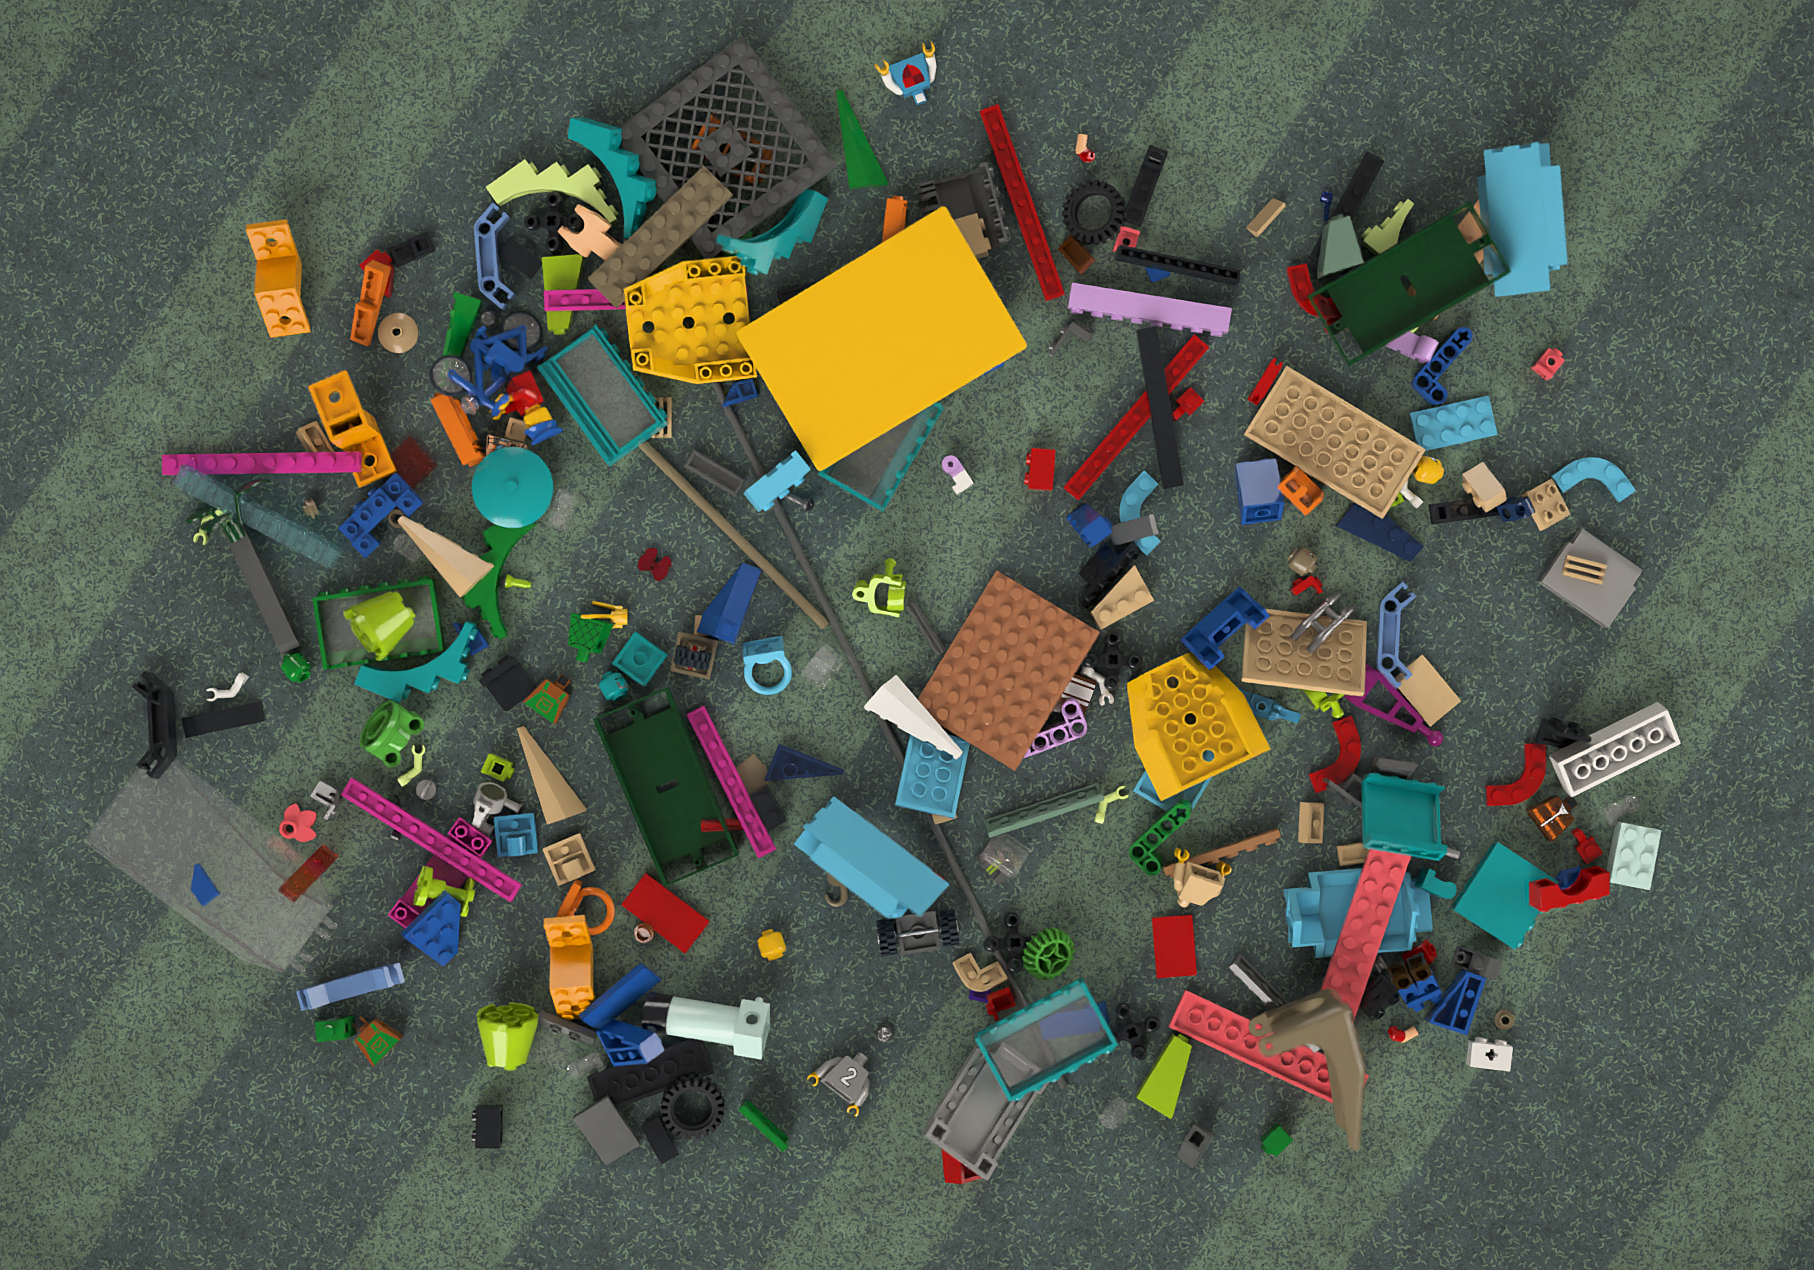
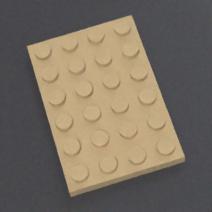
M1265 609L1269 617L1256 629L1245 623L1242 682L1355 696L1364 695L1367 621L1346 619L1312 654L1306 648L1319 632L1311 625L1297 641L1290 637L1299 624L1310 614ZM1320 616L1317 619L1325 627L1333 621L1328 616Z

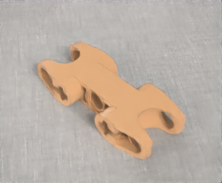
M578 204L574 210L584 220V229L580 232H574L567 227L561 226L558 232L582 256L587 258L593 251L606 261L622 244L606 233L611 224L605 218Z

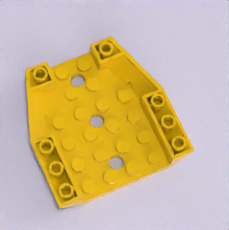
M732 256L681 262L624 289L633 370L694 384L757 377L756 367L737 336L738 330L750 324L745 266L740 264L742 259ZM730 312L734 315L735 319L732 324H726L723 321L725 313ZM686 317L694 319V326L690 329L683 326V320ZM651 321L654 324V330L651 333L643 331L642 326L644 322Z
M1191 652L1154 668L1127 683L1134 746L1160 801L1271 750L1244 694L1216 666L1209 670ZM1175 677L1178 680V686L1176 688L1168 687V678ZM1185 715H1195V724L1188 725L1184 720ZM1206 750H1210L1214 754V758L1210 762L1202 758V754Z

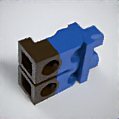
M1423 952L1406 959L1409 970L1404 960L1387 968L1391 981L1406 1002L1408 1008L1412 1007L1415 1012H1418L1425 1007L1423 1002L1430 999L1432 1003L1442 1001L1439 983Z

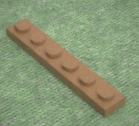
M1275 828L1191 856L1184 861V864L1187 862L1197 865L1208 862V865L1220 861V857L1227 856V858L1239 855L1238 851L1246 849V852L1258 849L1257 845L1265 843V845L1276 843V839L1280 838L1281 835L1279 830ZM1178 861L1162 866L1164 874L1174 877L1175 863H1178Z

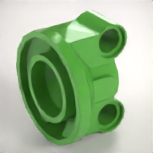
M387 700L373 712L365 724L360 737V747L380 758L386 766L395 767L401 761L399 751L407 744L411 734H418L423 730L424 721L416 712L407 711L398 703ZM417 719L415 725L409 726L411 720ZM388 753H394L390 759H386Z

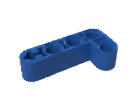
M1461 327L1455 330L1433 354L1430 362L1424 364L1411 380L1412 388L1429 404L1439 405L1447 399L1446 389L1436 380L1471 342L1473 334L1469 328ZM1464 333V340L1456 345L1454 342L1460 338L1459 334ZM1445 347L1451 348L1453 352L1451 357H1447L1444 354ZM1432 362H1436L1439 365L1438 372L1431 370L1430 365ZM1418 377L1425 379V387H1420L1417 384ZM1434 390L1441 394L1439 401L1434 400L1432 397Z

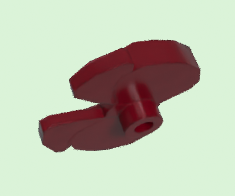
M655 548L645 550L646 554H643L638 561V569L640 571L649 570L656 581L663 580L668 574L669 567H672L671 559L669 556H665L657 563L655 559L658 550Z

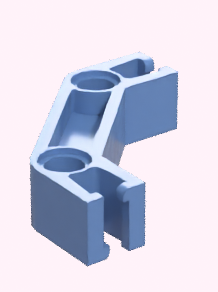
M492 202L474 225L478 286L486 297L505 311L509 305L507 303H500L495 298V295L500 290H504L509 294L507 296L509 300H514L517 296L501 283L497 234L511 218L503 212L502 217L495 224H492L489 219L495 211L498 212L499 207ZM484 225H490V231L487 234H481V228ZM490 281L494 282V289L486 291V284Z
M1401 582L1384 597L1379 604L1376 668L1395 689L1402 684L1394 679L1390 673L1397 668L1405 675L1404 678L1406 680L1413 675L1398 659L1401 610L1416 597L1413 592L1408 593L1407 596L1409 598L1403 603H1399L1398 599L1394 597L1400 589L1408 588L1404 582ZM1385 603H1394L1395 610L1392 612L1387 611L1384 606ZM1384 658L1392 661L1391 668L1387 669L1382 666Z
M395 963L320 983L296 991L301 1011L371 991L389 988L395 984L404 983L405 980L400 963Z

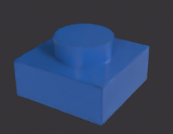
M1145 267L1151 283L1171 275L1168 271Z

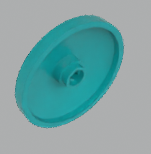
M505 447L493 451L480 462L472 479V495L478 510L490 522L506 528H521L536 522L548 510L553 498L554 482L547 464L535 453L520 447Z

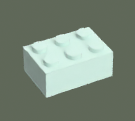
M1616 821L1606 871L1610 872V882L1650 890L1661 830Z

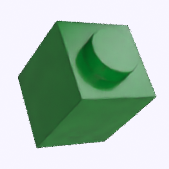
M1276 1123L1260 1138V1141L1263 1143L1260 1147L1268 1155L1272 1153L1277 1157L1293 1139Z

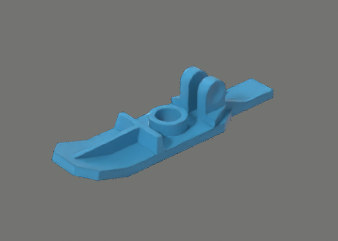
M1239 689L1244 694L1254 715L1269 720L1282 718L1294 723L1299 722L1301 714L1284 709L1278 701ZM1259 703H1264V710L1258 709Z

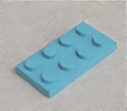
M1489 396L1409 413L1415 443L1426 449L1425 451L1498 435Z

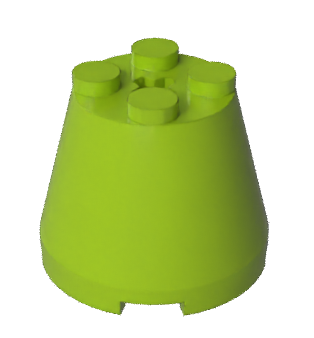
M397 591L384 593L350 606L343 611L345 619L351 620V630L369 653L374 652L376 654L375 658L378 661L385 658L414 625L413 618L415 614L409 607L406 608L403 605V598Z
M509 1002V1006L495 1007V1004H490L478 1010L477 1024L488 1066L504 1067L505 1070L512 1071L516 1070V1066L527 1062L539 1021V1014L535 1013L534 1007Z

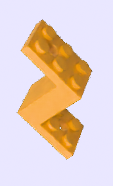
M287 219L247 224L246 232L257 260L254 294L270 338L310 332V323L300 298L302 262ZM268 238H273V239L276 240V241H275V242H270V241H268L267 239H268ZM287 316L289 319H282L281 317Z
M346 370L308 386L330 441L344 452H362V472H353L358 487L361 488L397 472L375 417L362 408ZM334 392H339L340 400L332 403L330 400L331 395ZM368 456H374L375 463L372 466L365 464Z
M585 915L544 918V928L550 945V992L557 1015L568 1021L580 1019L579 1014L596 1000L593 989V944Z

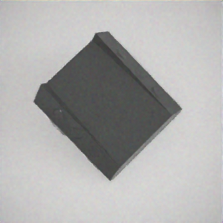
M1373 757L1370 772L1388 777L1397 776L1400 779L1407 780L1419 765L1409 761Z

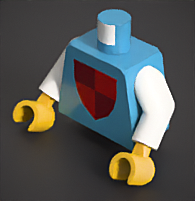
M931 42L932 47L929 50L925 49L923 43L922 49L924 53L889 66L882 59L884 66L881 69L875 64V68L881 73L880 75L886 87L895 94L902 95L904 98L913 96L916 105L927 101L924 90L929 89L930 83L935 79L937 66L933 42Z

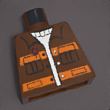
M1553 795L1525 810L1546 840L1553 842L1574 821V817L1569 811L1576 807L1578 803L1571 796L1562 801L1558 796Z

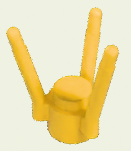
M593 601V605L615 611H611V614L581 615V618L611 619V623H615L612 629L623 628V625L628 624V609H623V606Z

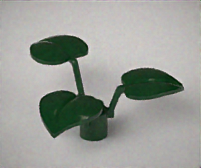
M252 480L235 491L234 501L237 521L234 518L226 522L224 521L231 515V512L217 516L213 509L217 508L216 504L199 509L185 521L191 524V522L202 518L206 514L212 515L214 518L205 521L199 525V528L213 533L220 524L230 542H236L245 536L240 526L243 524V521L241 520L238 498L254 486L262 482H270V480Z

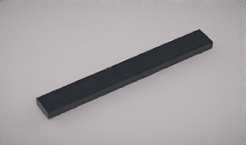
M1157 326L1136 329L1162 487L1167 489L1183 486Z

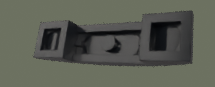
M1149 145L1129 198L1127 210H1125L1127 218H1123L1124 222L1141 227L1168 151Z
M1473 499L1428 504L1431 525L1500 516L1497 507L1485 512L1482 507H1477Z
M261 702L182 718L185 738L265 721Z

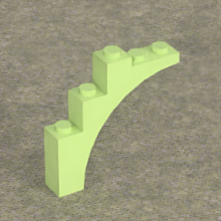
M524 159L486 186V189L499 206L512 199L531 193L557 192L576 197L590 204L611 225L618 222L615 217L618 215L612 204L608 206L604 200L607 197L600 188L596 190L602 184L599 180L602 176L595 167L591 169L588 164L568 178L567 176L570 173L564 164L559 166L555 162L536 175L539 172L533 162L528 163Z
M1409 199L1404 203L1400 201L1393 209L1395 212L1393 217H1387L1380 225L1383 229L1377 225L1372 229L1368 227L1361 236L1364 238L1361 244L1375 256L1397 244L1400 229L1414 203Z

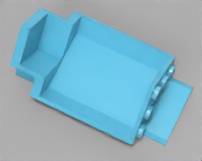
M1534 142L1529 145H1514L1503 147L1502 149L1484 150L1486 175L1477 177L1480 217L1511 270L1509 275L1494 283L1495 297L1550 291L1549 272L1551 270H1560L1561 265L1568 264L1560 165L1551 166L1549 143L1539 144V142ZM1491 247L1483 248L1485 274H1493V277H1496L1503 273L1504 269Z
M834 796L829 800L825 808L822 807L813 816L809 824L806 823L803 826L805 830L794 843V845L809 855L812 861L886 918H901L908 908L920 917L949 885L926 864Z
M1362 868L1308 873V887L1284 889L1288 943H1291L1292 947L1313 946L1315 958L1332 957ZM1405 872L1378 953L1412 950L1413 942H1416V932L1433 930L1430 893L1415 887L1417 878H1411L1410 872Z

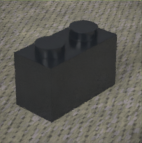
M768 784L749 794L769 831L787 821Z
M478 1105L472 1114V1121L476 1122V1128L472 1132V1142H475V1148L500 1149L502 1146L503 1105Z

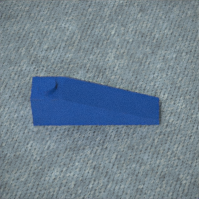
M742 563L704 611L697 632L735 645L762 569Z

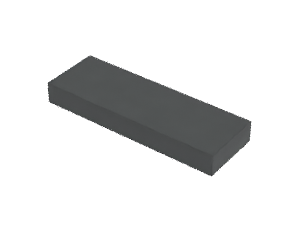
M1154 514L1113 525L1111 528L1113 532L1110 535L1113 546L1159 533Z

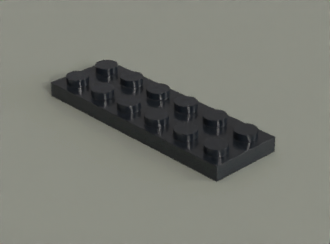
M689 1038L664 1047L665 1051L648 1063L611 1066L602 1071L587 1075L586 1077L595 1101L597 1102L608 1095L615 1107L619 1108L666 1091L667 1086L673 1084V1080L677 1078L679 1081L683 1075L689 1078L690 1074H694V1077L698 1078V1074L703 1075V1077L713 1074L715 1071L704 1041Z

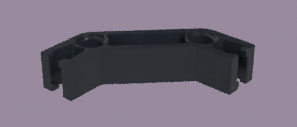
M144 671L141 676L150 681L153 686L148 691L145 689L146 686L136 681L132 687L147 700L149 750L136 765L141 769H147L146 774L149 777L159 779L177 756L174 694L171 688L151 672ZM162 691L163 696H162V698L159 700V699H158V694H159V692ZM165 748L166 754L162 757L161 751ZM155 760H157L156 765L154 766V768H153L152 771L150 772V770H151L150 765H151Z

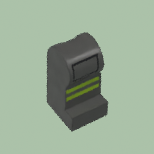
M986 846L974 856L977 862L998 885L1012 873Z

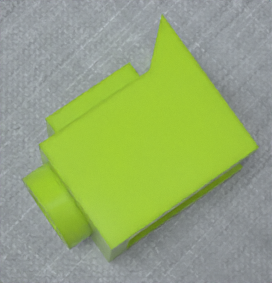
M490 753L482 767L481 773L505 782L506 779L510 780L515 769L512 768L514 763ZM495 763L504 766L501 775L492 771Z

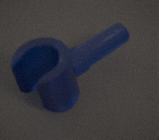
M1322 192L1319 202L1325 203L1323 221H1328L1329 208L1333 199L1332 194Z

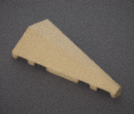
M406 515L401 516L397 520L459 597L467 594L494 567L492 563L481 560L476 554L465 551L460 545L436 532L424 528V525L408 519Z
M525 726L517 728L547 825L587 811L585 805L570 788L560 772L526 730Z

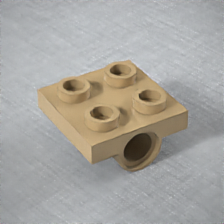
M1553 479L1547 480L1521 495L1522 497L1529 496L1535 509L1532 517L1540 531L1570 515Z
M581 833L543 848L558 886L596 870Z

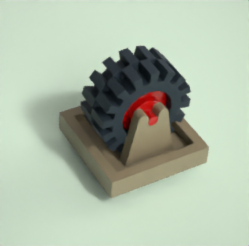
M679 631L670 671L710 680L719 640Z

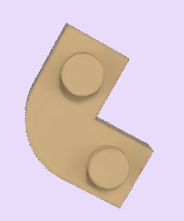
M971 953L952 963L962 982L973 991H987L1008 979L998 961L980 970Z

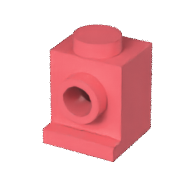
M1120 226L1121 232L1117 235L1113 248L1114 252H1116L1119 245L1125 246L1123 244L1124 239L1130 241L1128 247L1135 248L1140 234L1138 230Z
M1547 348L1531 369L1547 381L1553 377L1554 373L1565 361L1561 358L1563 354L1556 348L1552 350ZM1549 358L1554 361L1553 365L1548 364Z

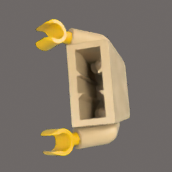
M1176 848L1174 854L1178 858V863H1175L1174 888L1177 891L1178 904L1184 908L1190 902L1201 906L1208 900L1220 895L1226 879L1224 876L1230 874L1231 866L1223 861H1219L1216 864L1218 871L1191 862L1184 864V861L1189 858V852L1184 849L1183 855L1180 856L1181 850Z

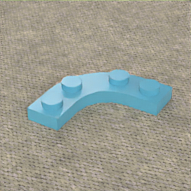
M1588 457L1575 460L1551 476V479H1553L1561 493H1564L1586 478H1594L1601 481L1618 503L1636 491L1625 474L1616 465L1601 458Z
M1145 471L1133 481L1123 494L1119 507L1120 523L1140 518V508L1143 501L1158 486V483ZM1155 535L1131 542L1136 543L1147 556L1158 545L1160 540Z

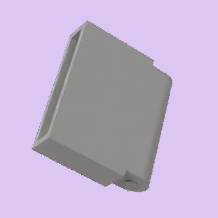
M1581 528L1570 542L1564 543L1538 583L1603 628H1609L1636 589L1633 584L1640 576L1642 569ZM1566 555L1607 565L1602 585L1561 575ZM1569 561V564L1600 571V568ZM1570 568L1567 569V572L1598 579L1597 575Z

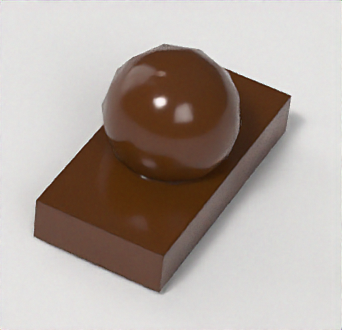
M1072 235L1058 248L1061 254L1081 275L1095 261L1089 251Z

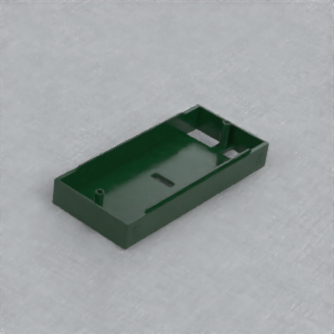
M1469 201L1309 294L1307 298L1347 367H1350L1509 275L1511 270L1472 203ZM1466 209L1470 211L1483 233L1482 237L1470 244H1467L1453 220L1454 216ZM1487 246L1491 247L1504 269L1503 273L1490 280L1474 256L1476 252ZM1403 275L1407 276L1416 291V295L1412 297L1408 295L1400 281V277ZM1326 291L1342 316L1341 319L1329 326L1313 300ZM1346 328L1350 329L1363 354L1348 361L1334 337L1335 334Z
M670 687L593 719L664 887L740 854ZM665 691L672 708L649 718H644L639 702ZM628 707L634 724L606 735L600 718ZM677 779L679 783L677 787L663 793H658L657 786ZM719 819L724 831L702 832L701 821ZM728 838L734 854L707 865L701 848ZM691 854L697 870L668 881L662 865Z

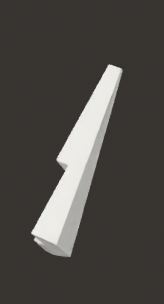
M897 675L882 685L864 706L867 711L871 710L879 714L883 720L888 719L897 724V727L924 742H930L940 751L944 750L950 753L956 760L963 753Z

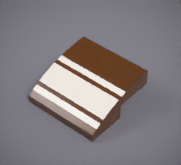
M1075 673L1053 711L1062 714L1063 701L1066 698L1072 697L1078 700L1085 715L1097 681ZM1068 704L1065 707L1068 712H1074L1077 708L1074 704Z

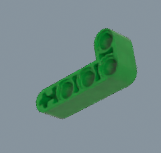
M1181 799L1177 801L1131 844L1129 856L1147 875L1155 876L1160 872L1163 859L1155 849L1188 820L1193 809L1192 804L1188 800ZM1185 808L1186 812H1181L1177 818L1176 814L1178 813L1179 809ZM1169 820L1172 822L1173 826L1166 827L1164 826L1163 821ZM1148 834H1156L1158 840H1151ZM1134 847H1141L1144 853L1139 854L1135 852ZM1155 861L1158 867L1151 868L1148 862Z

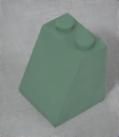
M1343 214L1334 216L1323 227L1317 279L1352 270L1363 264L1350 216L1344 217Z

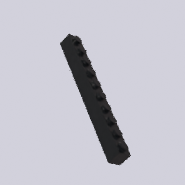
M1119 245L1116 249L1115 261L1230 285H1236L1240 280L1241 270L1123 245Z

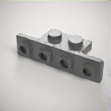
M1351 772L1341 787L1324 777L1322 781L1327 784L1326 789L1334 794L1336 792L1342 795L1341 800L1350 806L1352 803L1358 807L1356 811L1362 814V779Z

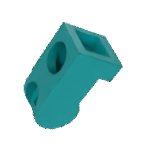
M1421 868L1415 887L1439 898L1452 899L1456 895L1457 888L1454 883L1441 881L1434 877L1435 871Z

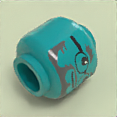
M609 671L602 675V680L599 683V688L608 701L617 702L627 696L626 692L629 687L621 673Z

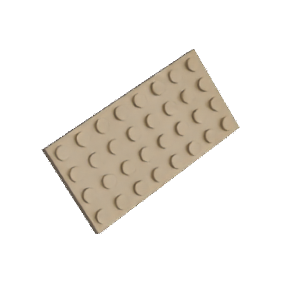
M1288 366L1282 372L1244 433V436L1290 464L1297 466L1305 473L1381 519L1384 518L1426 450Z

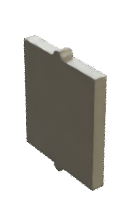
M754 753L736 767L748 794L772 782L765 781L768 772L766 764H762Z

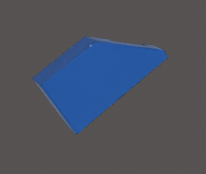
M753 378L734 382L722 407L758 397Z
M453 623L456 631L460 634L464 624ZM475 628L478 629L477 635L473 641L470 640L468 645L471 656L490 646L480 628Z
M198 863L195 864L191 891L201 906H205L216 898L220 892L203 867Z
M1581 867L1559 871L1555 877V880L1559 882V888L1565 889L1571 886L1578 878Z

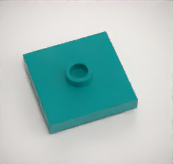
M635 631L612 664L645 687L668 654Z

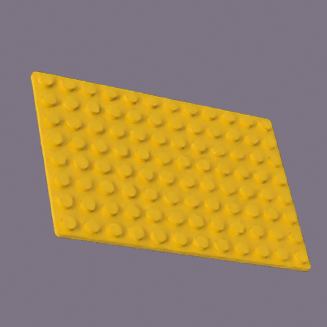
M946 207L937 209L737 331L739 340L818 471L826 469L1027 347L1024 338Z

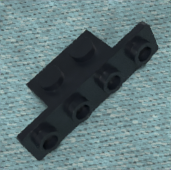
M1132 542L1120 555L1105 545L1078 573L1091 585L1078 599L1084 608L1087 609L1093 605L1097 598L1109 589L1111 583L1124 573L1125 568L1138 558L1141 550L1136 543Z

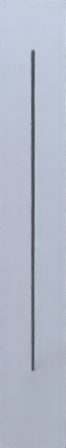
M662 265L656 270V273L664 271ZM686 317L683 320V326L690 329L692 326ZM711 382L721 404H723L726 394L720 382ZM731 405L723 407L758 479H761L765 473ZM776 498L773 500L774 505L772 507L869 701L874 696V693ZM875 713L901 768H903L905 756L887 719L883 720L879 714ZM924 812L985 937L994 936L939 824H934L932 814ZM992 940L989 942L990 947L994 946ZM998 949L993 953L1008 977L1009 986L1022 1009L1028 1006L1013 973L1009 972L1006 967L1007 961L1001 949ZM1034 1024L1030 1028L1050 1066L1056 1063V1060L1046 1040H1043L1038 1024ZM1061 1075L1057 1082L1060 1088L1063 1089L1068 1084L1064 1076Z

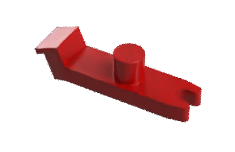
M1276 358L1271 360L1257 385L1247 398L1248 401L1255 405H1258L1283 365V362L1275 365Z

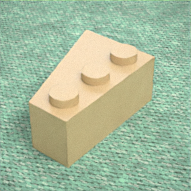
M1135 565L1126 572L1090 611L1099 630L1154 601Z

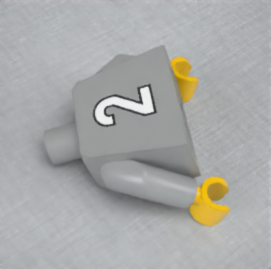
M860 1052L856 1054L854 1059H851L849 1056L844 1058L835 1057L825 1061L816 1072L811 1073L807 1077V1080L810 1077H815L816 1082L812 1086H816L820 1078H822V1083L849 1103L847 1113L851 1108H855L854 1116H857L859 1114V1106H862L869 1095V1072L863 1068L868 1058Z

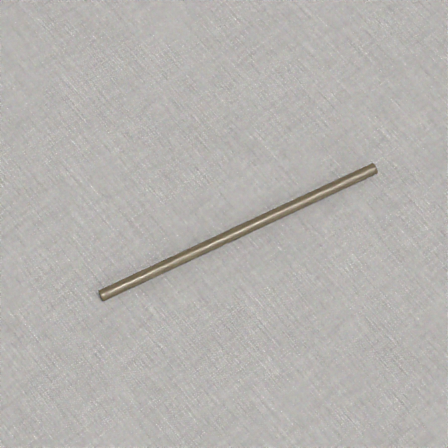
M647 441L638 446L822 630L829 624Z

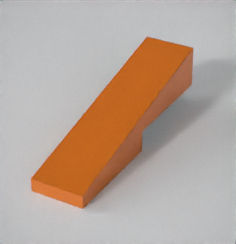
M374 260L365 265L360 302L355 305L350 340L367 347L370 346L391 267Z

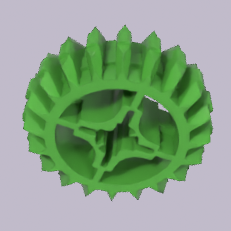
M1044 927L1043 932L1037 930V935L1031 936V942H1026L1028 947L1023 949L1025 953L1022 956L1025 961L1023 964L1028 973L1036 979L1047 981L1048 978L1054 980L1055 976L1060 977L1061 972H1066V967L1071 966L1070 960L1075 959L1073 956L1075 952L1073 941L1067 933L1059 928L1051 927L1048 929Z

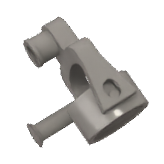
M493 782L481 783L473 799L476 807L472 825L488 838L494 831V826L486 823L491 814L501 812L503 805L516 811L518 814L523 805L508 799L506 789Z

